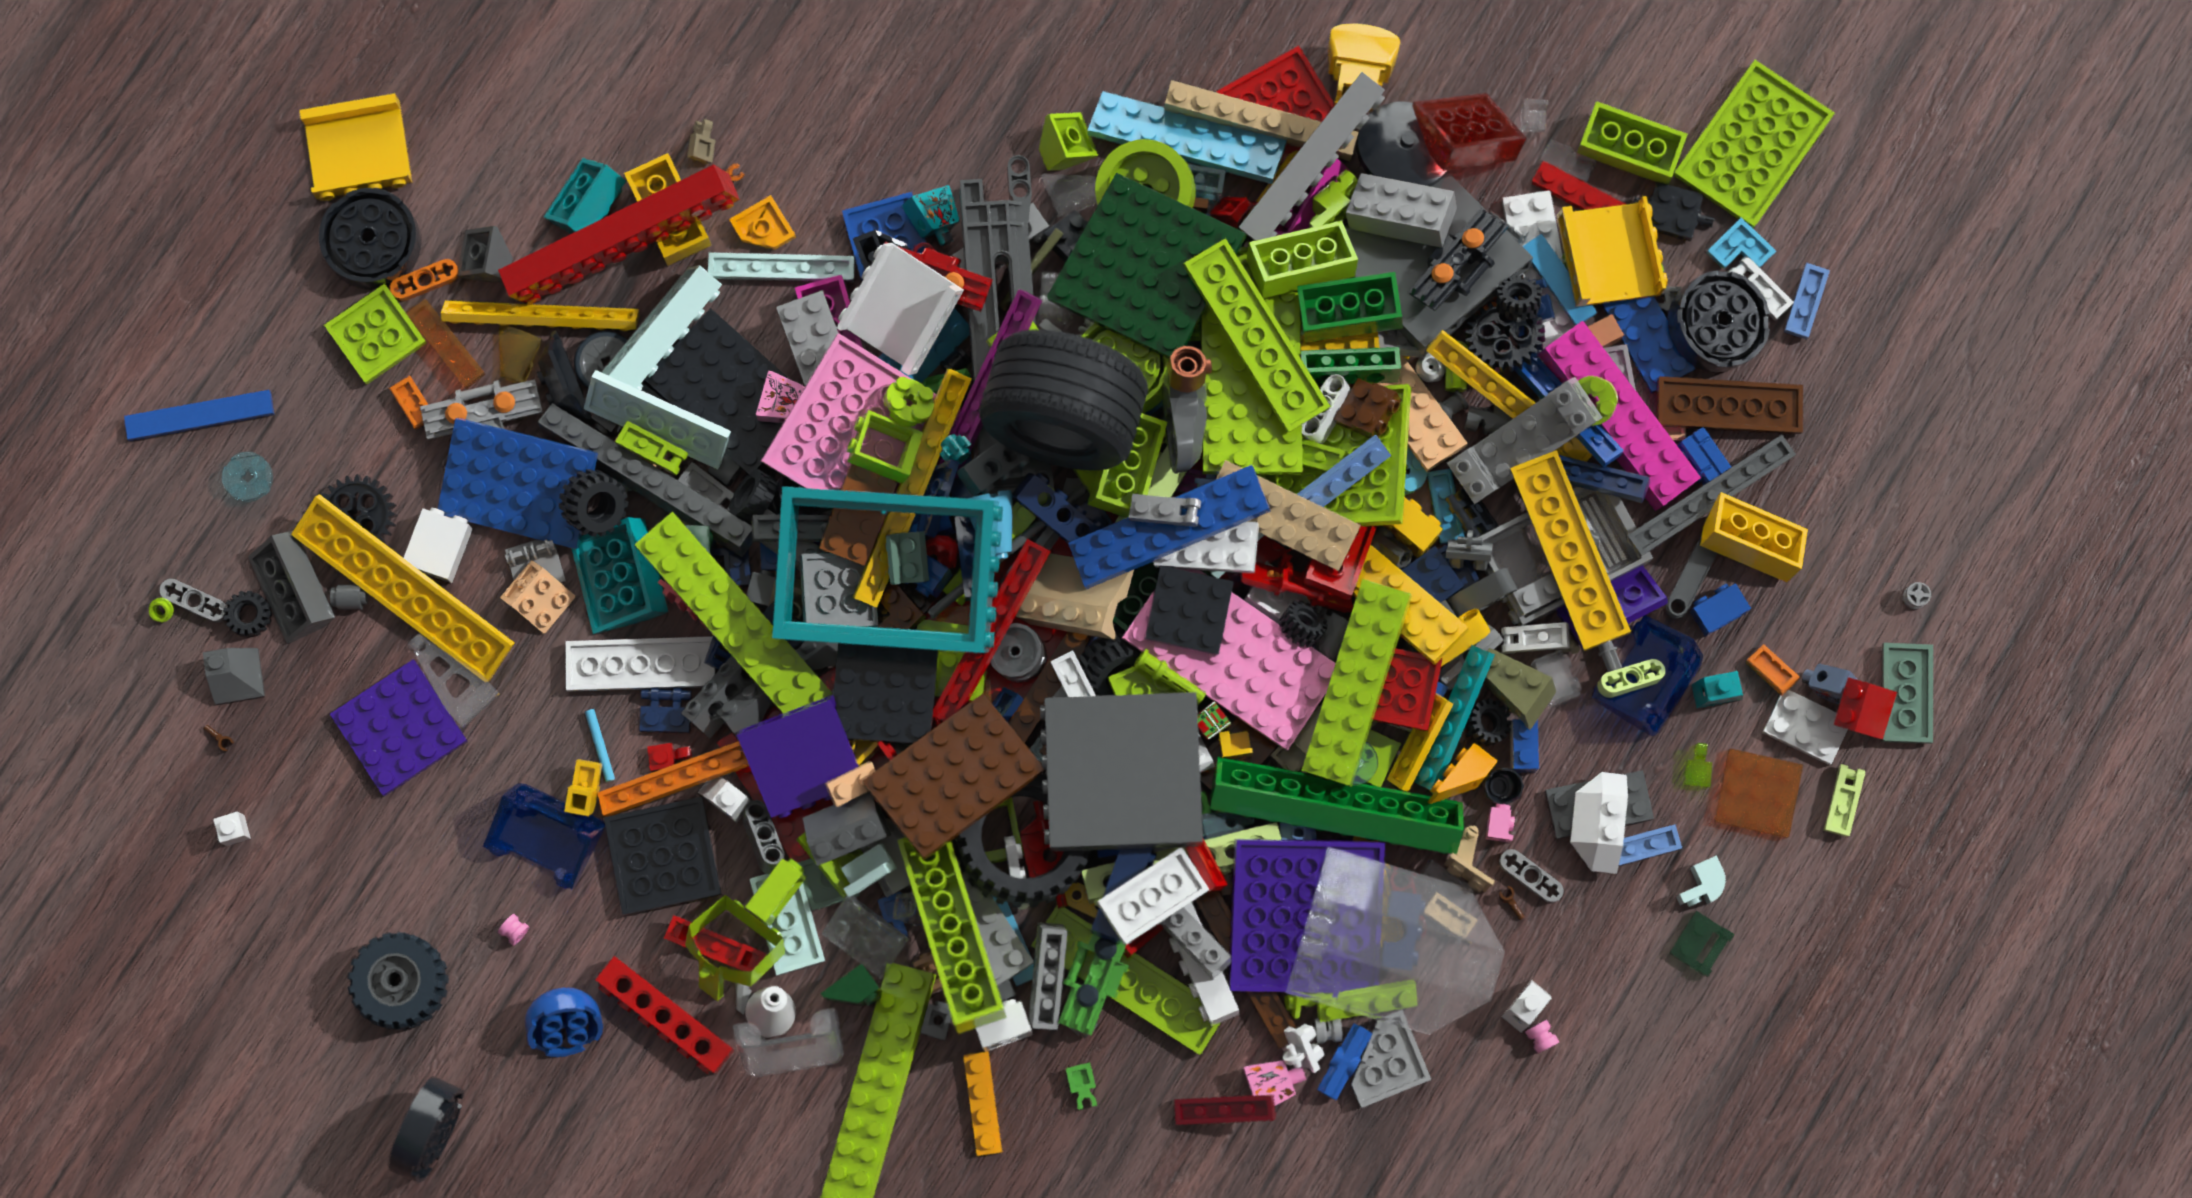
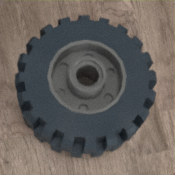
M389 932L382 934L380 938L374 937L369 940V945L366 947L362 946L358 950L360 954L357 959H352L350 965H353L351 972H348L347 979L350 980V986L347 987L348 994L352 995L353 1000L351 1002L353 1006L360 1011L359 1014L371 1021V1023L391 1030L416 1028L421 1026V1022H428L433 1017L432 1014L435 1010H440L442 1004H440L443 997L446 998L448 992L445 988L446 984L449 983V976L446 975L445 969H447L445 961L440 958L441 954L427 941L404 932H397L396 934ZM401 976V983L395 986L396 978Z

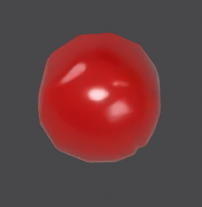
M937 534L934 538L926 540L927 555L934 554L938 562L948 568H955L959 559L958 543L947 535Z

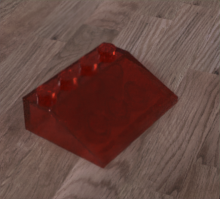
M1487 93L1416 101L1412 104L1429 154L1443 171L1516 161L1527 139Z

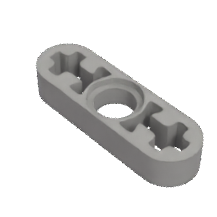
M167 579L160 586L161 596L171 603L212 622L219 623L224 621L226 613L223 611L224 608H227V605L223 601L175 579ZM176 585L175 589L184 593L182 598L176 594H171L169 597L168 587L173 588ZM193 594H198L201 598V602L197 607H190L188 605V599ZM206 604L214 608L220 605L219 609L222 610V613L220 615L215 614L213 617L214 613L205 608Z
M1506 850L1500 856L1499 865L1501 869L1545 902L1554 903L1562 897L1563 886L1561 883L1517 850ZM1512 855H1514L1516 857L1515 862L1519 866H1521L1523 862L1526 863L1527 866H1525L1521 870L1520 874L1517 875L1515 872L1518 870V868L1514 865L1507 867V860L1505 859V856L1511 857ZM1533 869L1537 872L1538 880L1535 883H1528L1525 880L1524 873L1526 870ZM1543 877L1547 879L1544 882L1546 886H1556L1555 892L1558 894L1557 897L1554 895L1548 897L1546 895L1548 891L1543 886L1540 887V890L1535 888L1542 882Z

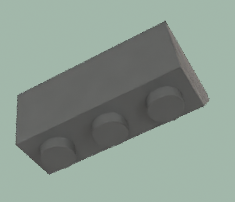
M869 791L838 807L832 805L803 818L807 843L817 866L891 836L880 806Z

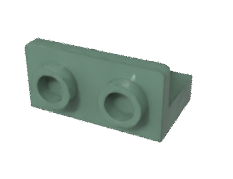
M925 531L886 535V551L889 564L888 574L891 585L929 581Z

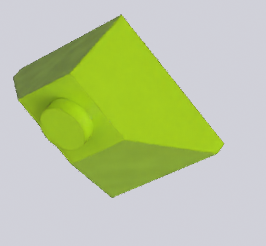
M1081 113L1048 114L1045 117L1039 151L1048 171L1064 170L1098 156L1092 138L1088 135V129Z

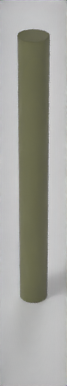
M1055 228L1032 259V275L1062 237L1063 233L1059 229ZM1009 291L998 305L1004 311L1010 306Z

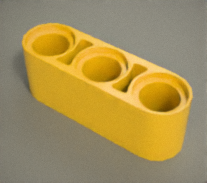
M1471 609L1458 617L1459 620L1468 626L1469 631L1442 657L1441 666L1469 649L1471 645H1475L1490 633V628L1479 609Z

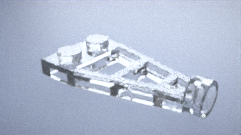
M421 633L408 643L407 647L416 655L444 708L463 728L500 695L483 675L429 642ZM436 657H441L450 665V668L441 677H438L430 667V662ZM453 674H460L470 682V687L457 698L452 697L446 687V681Z

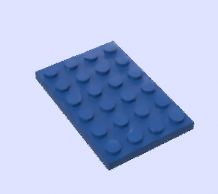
M455 418L438 509L445 512L444 516L453 518L456 515L467 519L471 523L545 541V539L547 541L553 540L554 544L577 549L579 548L582 532L569 525L566 519L562 517L561 513L563 511L559 509V503L562 500L559 499L560 493H564L562 487L564 484H569L570 481L568 479L571 476L577 477V472L583 471L585 473L586 469L595 471L598 453L462 418Z

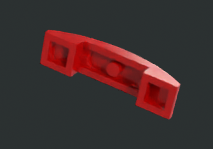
M674 915L664 939L687 948L685 943L689 925L692 922ZM703 928L693 937L701 955L741 971L752 972L767 954L706 928Z

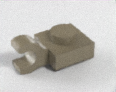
M703 119L702 122L695 121V133L690 135L688 158L704 164L712 163L715 140L710 138L713 126L712 121Z

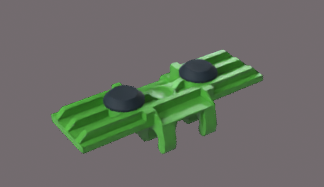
M1093 934L1089 944L1081 941L1077 943V946H1079L1067 979H1063L1062 982L1072 988L1058 1022L1091 1036L1107 995L1117 999L1119 994L1117 989L1123 973H1127L1129 965L1120 962L1126 944L1124 945L1122 941L1119 944ZM1090 950L1096 954L1085 983L1082 986L1077 984L1076 981L1087 952Z

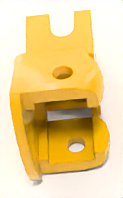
M1342 24L1335 26L1331 30L1328 45L1329 74H1332L1334 80L1338 81L1335 105L1361 72L1365 73L1381 87L1383 83H1388L1398 55L1400 45L1398 36L1385 29L1363 24Z

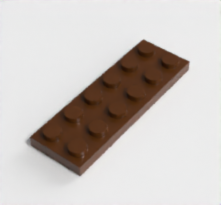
M1659 376L1657 378L1656 418L1663 427L1696 429L1704 427V429L1802 434L1803 385Z

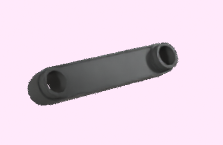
M1702 534L1668 598V604L1665 605V612L1671 619H1681L1688 612L1717 555L1716 552L1700 546ZM1671 603H1679L1682 607V613L1673 612Z

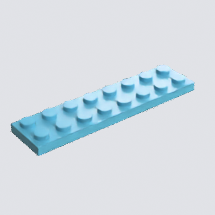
M1102 92L1088 128L1089 136L1119 144L1140 139L1156 140L1173 148L1187 162L1270 184L1274 182L1287 145V140L1186 116L1181 113H1173L1164 110V107L1107 92Z

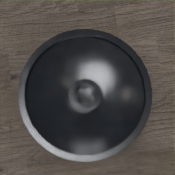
M1411 102L1387 103L1378 107L1375 111L1373 110L1368 115L1370 118L1359 130L1356 140L1358 159L1368 175L1430 187L1443 178L1452 161L1453 140L1449 129L1438 115L1422 105Z

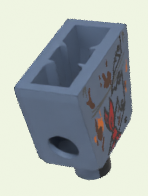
M1819 663L1814 671L1809 669L1804 671L1802 682L1809 685L1820 698L1840 705L1847 678H1857L1851 671Z

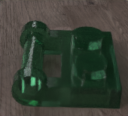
M1695 911L1669 954L1703 976L1709 977L1715 961L1727 942H1731L1735 935L1700 912ZM1714 932L1719 935V938L1703 963L1696 961Z

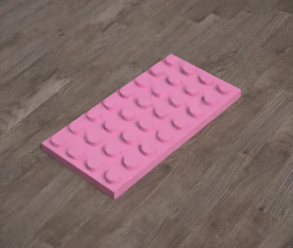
M1180 569V570H1185V571H1189V572H1194V573L1206 575L1205 573H1203V572L1200 571V570ZM1153 591L1122 639L1141 652L1147 648L1149 653L1160 661H1167V667L1202 689L1203 692L1206 691L1205 696L1287 751L1326 694L1336 663L1313 647L1307 648L1306 645L1301 647L1299 642L1294 644L1291 637L1289 639L1286 637L1287 633H1282V627L1234 593H1231L1219 655L1145 640L1154 595Z

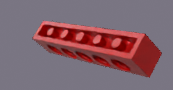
M614 956L596 978V981L600 983L599 990L608 997L612 994L618 997L620 1000L617 1004L627 1012H630L632 1009L639 1014L637 1019L648 1028L651 1025L655 1026L659 1030L657 1035L667 1043L672 1040L678 1044L679 1047L676 1050L687 1059L692 1055L699 1061L696 1066L708 1074L712 1071L717 1074L735 1051L617 957ZM622 980H629L631 984L630 990L626 993H620L618 985ZM642 995H648L650 997L649 1006L643 1009L638 1006V999ZM667 1010L670 1013V1019L667 1023L660 1024L657 1016L659 1012ZM681 1026L689 1027L690 1034L686 1039H679L677 1036V1030ZM701 1041H707L710 1047L709 1051L704 1055H699L697 1052V1045Z

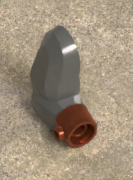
M1192 346L1179 347L1173 352L1167 363L1163 379L1164 420L1167 422L1166 435L1169 459L1174 474L1189 471L1200 459L1207 424L1206 407L1204 405L1207 400L1205 380L1206 374L1212 373L1211 360L1206 359L1199 349Z

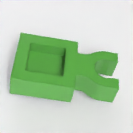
M1086 1063L1065 1068L1071 1093L1078 1092L1079 1094L1077 1100L1078 1109H1083L1082 1100L1084 1098H1089L1092 1101V1107L1097 1106L1096 1098L1090 1092V1089L1096 1088L1091 1064Z

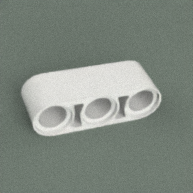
M1338 374L1329 376L1320 389L1331 407L1326 412L1320 413L1302 424V435L1306 440L1323 444L1336 424L1333 419L1351 391L1345 379Z

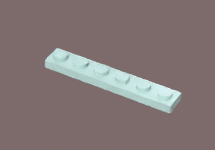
M709 252L708 273L715 279L820 281L842 274L844 282H854V256Z

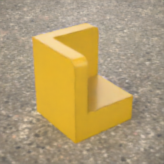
M1229 731L1219 732L1222 758L1236 759L1252 756L1253 751L1247 731L1232 734Z

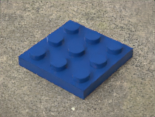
M912 192L842 210L861 281H863L862 274L864 273V268L853 238L876 229L906 243L911 251L916 244L926 243L925 238L919 235L902 208V205L913 196ZM920 247L917 253L922 254L926 247Z

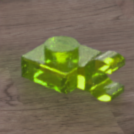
M1695 744L1694 760H1686L1684 785L1710 787L1713 762H1705L1708 744Z

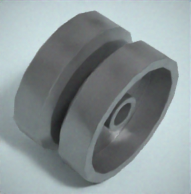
M1013 623L1007 630L990 663L1007 680L1016 683L1028 682L1037 677L1043 670L1047 660L1046 647L1042 639L1031 628L1023 624ZM1019 649L1020 653L1016 655L1015 652Z

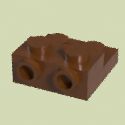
M1358 378L1333 420L1336 424L1365 437L1372 438L1376 435L1379 438L1386 431L1392 415L1398 411L1401 398L1396 391L1377 383L1375 385Z

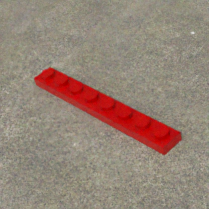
M1029 539L1026 540L1000 587L997 597L992 602V607H996L995 622L991 623L990 632H994V646L989 648V652L964 653L933 709V716L945 721L967 705L1050 554L1049 550Z

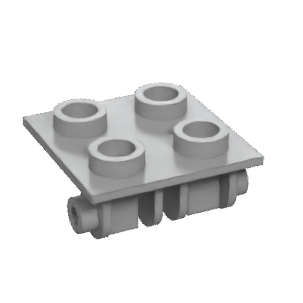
M537 539L505 549V557L514 580L529 562L533 560L560 583L566 581L553 540L547 541L545 539V541Z

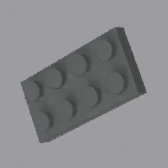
M1643 770L1622 774L1627 775L1628 791L1625 825L1653 820L1654 816ZM1590 781L1545 790L1555 839L1571 836L1575 793Z

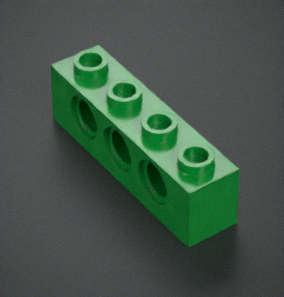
M1399 347L1303 350L1300 352V358L1317 386L1323 385L1329 376L1335 374L1341 375L1347 384H1355L1358 378L1370 384L1399 383L1401 372Z

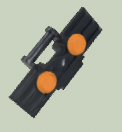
M1481 208L1460 233L1457 232L1455 235L1449 234L1445 239L1443 247H1438L1431 254L1427 261L1429 268L1408 291V294L1434 311L1443 304L1454 290L1464 296H1468L1471 292L1470 288L1488 268L1494 266V260L1486 253L1508 229V225ZM1475 261H1478L1479 264L1462 283L1461 277L1458 274L1460 269L1466 262L1473 264Z

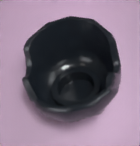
M1506 767L1494 769L1488 773L1483 782L1485 796L1495 804L1508 805L1521 797L1524 788L1522 777L1515 770Z

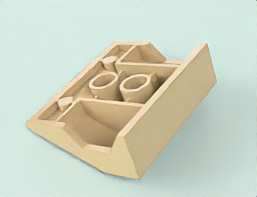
M1050 553L1016 617L1030 625L1115 640L1116 634L1112 621L1118 602L1127 597L1134 570L1086 589L1074 557Z

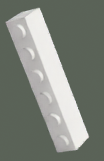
M1192 902L1185 905L1184 908L1201 925ZM1170 938L1169 942L1174 953L1179 951L1182 961H1179V965L1184 976L1189 974L1192 981L1189 984L1194 999L1197 997L1200 999L1202 1006L1198 1008L1203 1020H1209L1210 1025L1213 1026L1239 1015V1009L1223 972L1212 980L1173 938Z

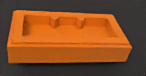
M408 376L389 389L414 429L417 430L424 425L420 406L429 404L412 377Z
M1764 644L1746 660V664L1781 696L1800 679V676Z

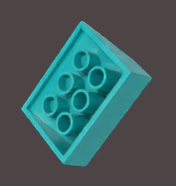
M627 517L620 520L622 523L619 526L615 525V530L611 533L606 531V535L600 536L597 534L596 537L585 534L581 536L579 548H572L593 634L647 621L669 612L663 588L658 584L660 580L659 573L634 546L635 543L648 533L645 519Z

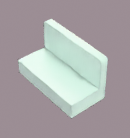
M882 843L842 867V871L850 883L849 886L844 888L848 897L861 892L897 869Z

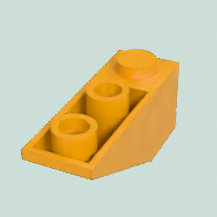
M1473 743L1469 750L1464 747L1455 758L1458 764L1455 766L1451 763L1443 773L1446 779L1443 782L1438 779L1431 788L1430 792L1433 795L1428 800V803L1432 804L1476 789L1498 761L1476 743Z

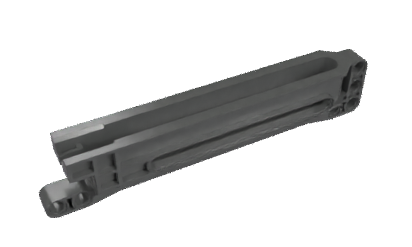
M1021 155L1010 158L1007 166L1008 195L1010 200L984 202L982 179L960 180L959 198L965 270L993 279L982 311L979 312L968 308L973 384L990 350L986 340L999 331L995 265L1003 263L1007 267L1010 306L1018 289L1033 295L1028 233L1032 196L1030 165L1028 160ZM1014 164H1021L1025 170L1022 173H1015L1011 167ZM1023 188L1027 194L1021 198L1017 197L1013 193L1014 189ZM984 426L977 437L978 455L998 442L986 431ZM1003 452L1004 459L1010 462L1009 455ZM1031 458L1032 461L1021 469L1018 465L1011 469L1014 474L1003 482L999 479L992 484L995 488L988 493L998 495V491L1011 490L1013 493L1028 473L1035 475L1040 473L1050 481L1048 485L1054 489L1051 466L1048 463ZM985 465V472L991 476L992 471L990 467ZM1012 498V505H1013V504L1016 502V500H1014V499Z

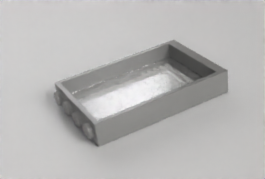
M1580 487L1573 489L1589 530H1594V532L1600 534L1598 552L1609 571L1610 581L1650 563L1653 559L1650 551L1639 558L1625 538L1637 530L1620 497ZM1528 512L1478 537L1483 538L1482 542L1493 543L1491 561L1488 562L1487 569L1485 570L1487 576L1507 567L1519 590L1552 573ZM1511 595L1500 600L1502 603L1506 602L1510 610L1508 611L1509 618L1514 625L1518 624V626L1529 625L1565 605L1563 598L1560 597L1522 616Z

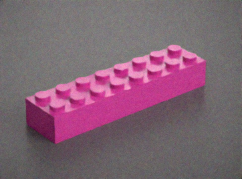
M1584 321L1578 323L1538 354L1544 364L1562 384L1574 377L1580 380L1583 377L1593 375L1608 380L1614 386L1618 395L1616 410L1609 420L1600 425L1624 450L1622 455L1617 458L1626 472L1650 477V485L1645 498L1655 511L1701 478ZM1588 394L1590 400L1597 407L1598 396L1593 397L1592 394Z

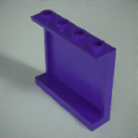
M833 695L743 728L738 732L737 737L771 818L777 815L779 818L786 817L793 813V809L802 807V809L810 808L816 804L815 801L825 798L826 801L831 800L825 783L859 767L835 709L836 702Z

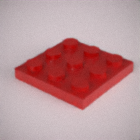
M1395 649L1373 721L1428 732L1443 658L1434 665L1421 653Z

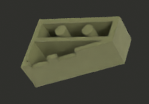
M1489 648L1487 651L1495 654L1483 684L1531 730L1556 694L1552 677Z

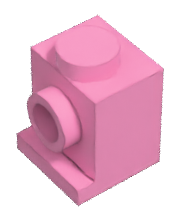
M1496 804V807L1489 809L1485 839L1507 843L1513 840V835L1508 834L1509 831L1513 832L1515 817L1511 816V806Z

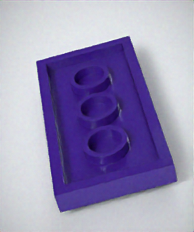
M1643 565L1611 581L1628 624L1668 604L1666 595ZM1566 605L1556 609L1561 621L1569 623V632L1582 648Z

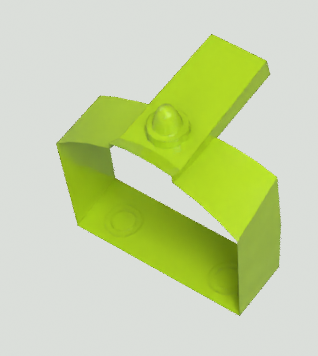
M726 895L689 925L685 943L689 952L699 960V988L716 1001H719L724 996V979L751 987L785 954L784 938L781 933L773 927L769 928L745 910L738 900L733 901ZM727 910L772 943L775 948L752 972L737 971L722 966L717 968L702 957L693 937L717 916Z

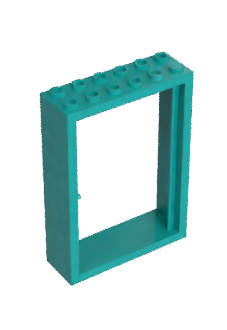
M782 487L773 638L978 653L989 652V648L994 646V632H990L991 623L995 622L996 607H992V599L997 597L998 582H994V572L999 571V557H995L996 547H1000L1001 532L997 531V524L1002 522L1003 507H1000L999 502L994 500ZM799 506L881 511V514H886V511L976 517L969 634L791 622Z

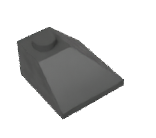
M488 226L465 230L457 277L492 283L503 282L498 270L511 264L513 257L498 227Z
M225 648L203 652L205 674L215 705L265 697L258 648Z

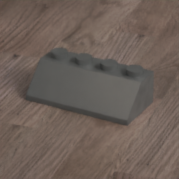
M293 531L271 535L248 556L287 644L322 629L335 618L332 607L327 601L322 585L317 579L303 544L291 535Z

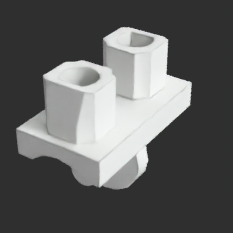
M1306 1024L1298 1029L1288 1027L1284 1030L1289 1043L1287 1045L1288 1051L1283 1055L1285 1064L1294 1065L1295 1069L1301 1066L1302 1068H1309L1313 1073H1316L1320 1069L1318 1061L1324 1056V1053L1319 1045L1314 1043L1310 1045V1041L1316 1036L1314 1028Z

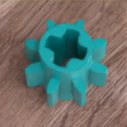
M951 434L942 441L941 449L943 451L940 455L945 462L952 459L961 464L970 456L968 447L971 446V443L965 436L961 437V435Z

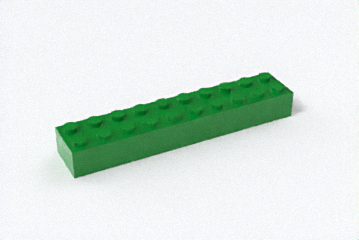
M1217 758L1212 779L1210 809L1221 813L1228 812L1244 817L1266 819L1270 822L1288 823L1296 827L1315 828L1318 831H1331L1345 836L1352 835L1363 837L1367 840L1385 841L1393 845L1412 846L1416 849H1428L1442 854L1454 853L1457 855L1464 831L1463 802L1444 799L1430 804L1428 800L1431 796L1353 782L1352 787L1312 774L1227 758Z

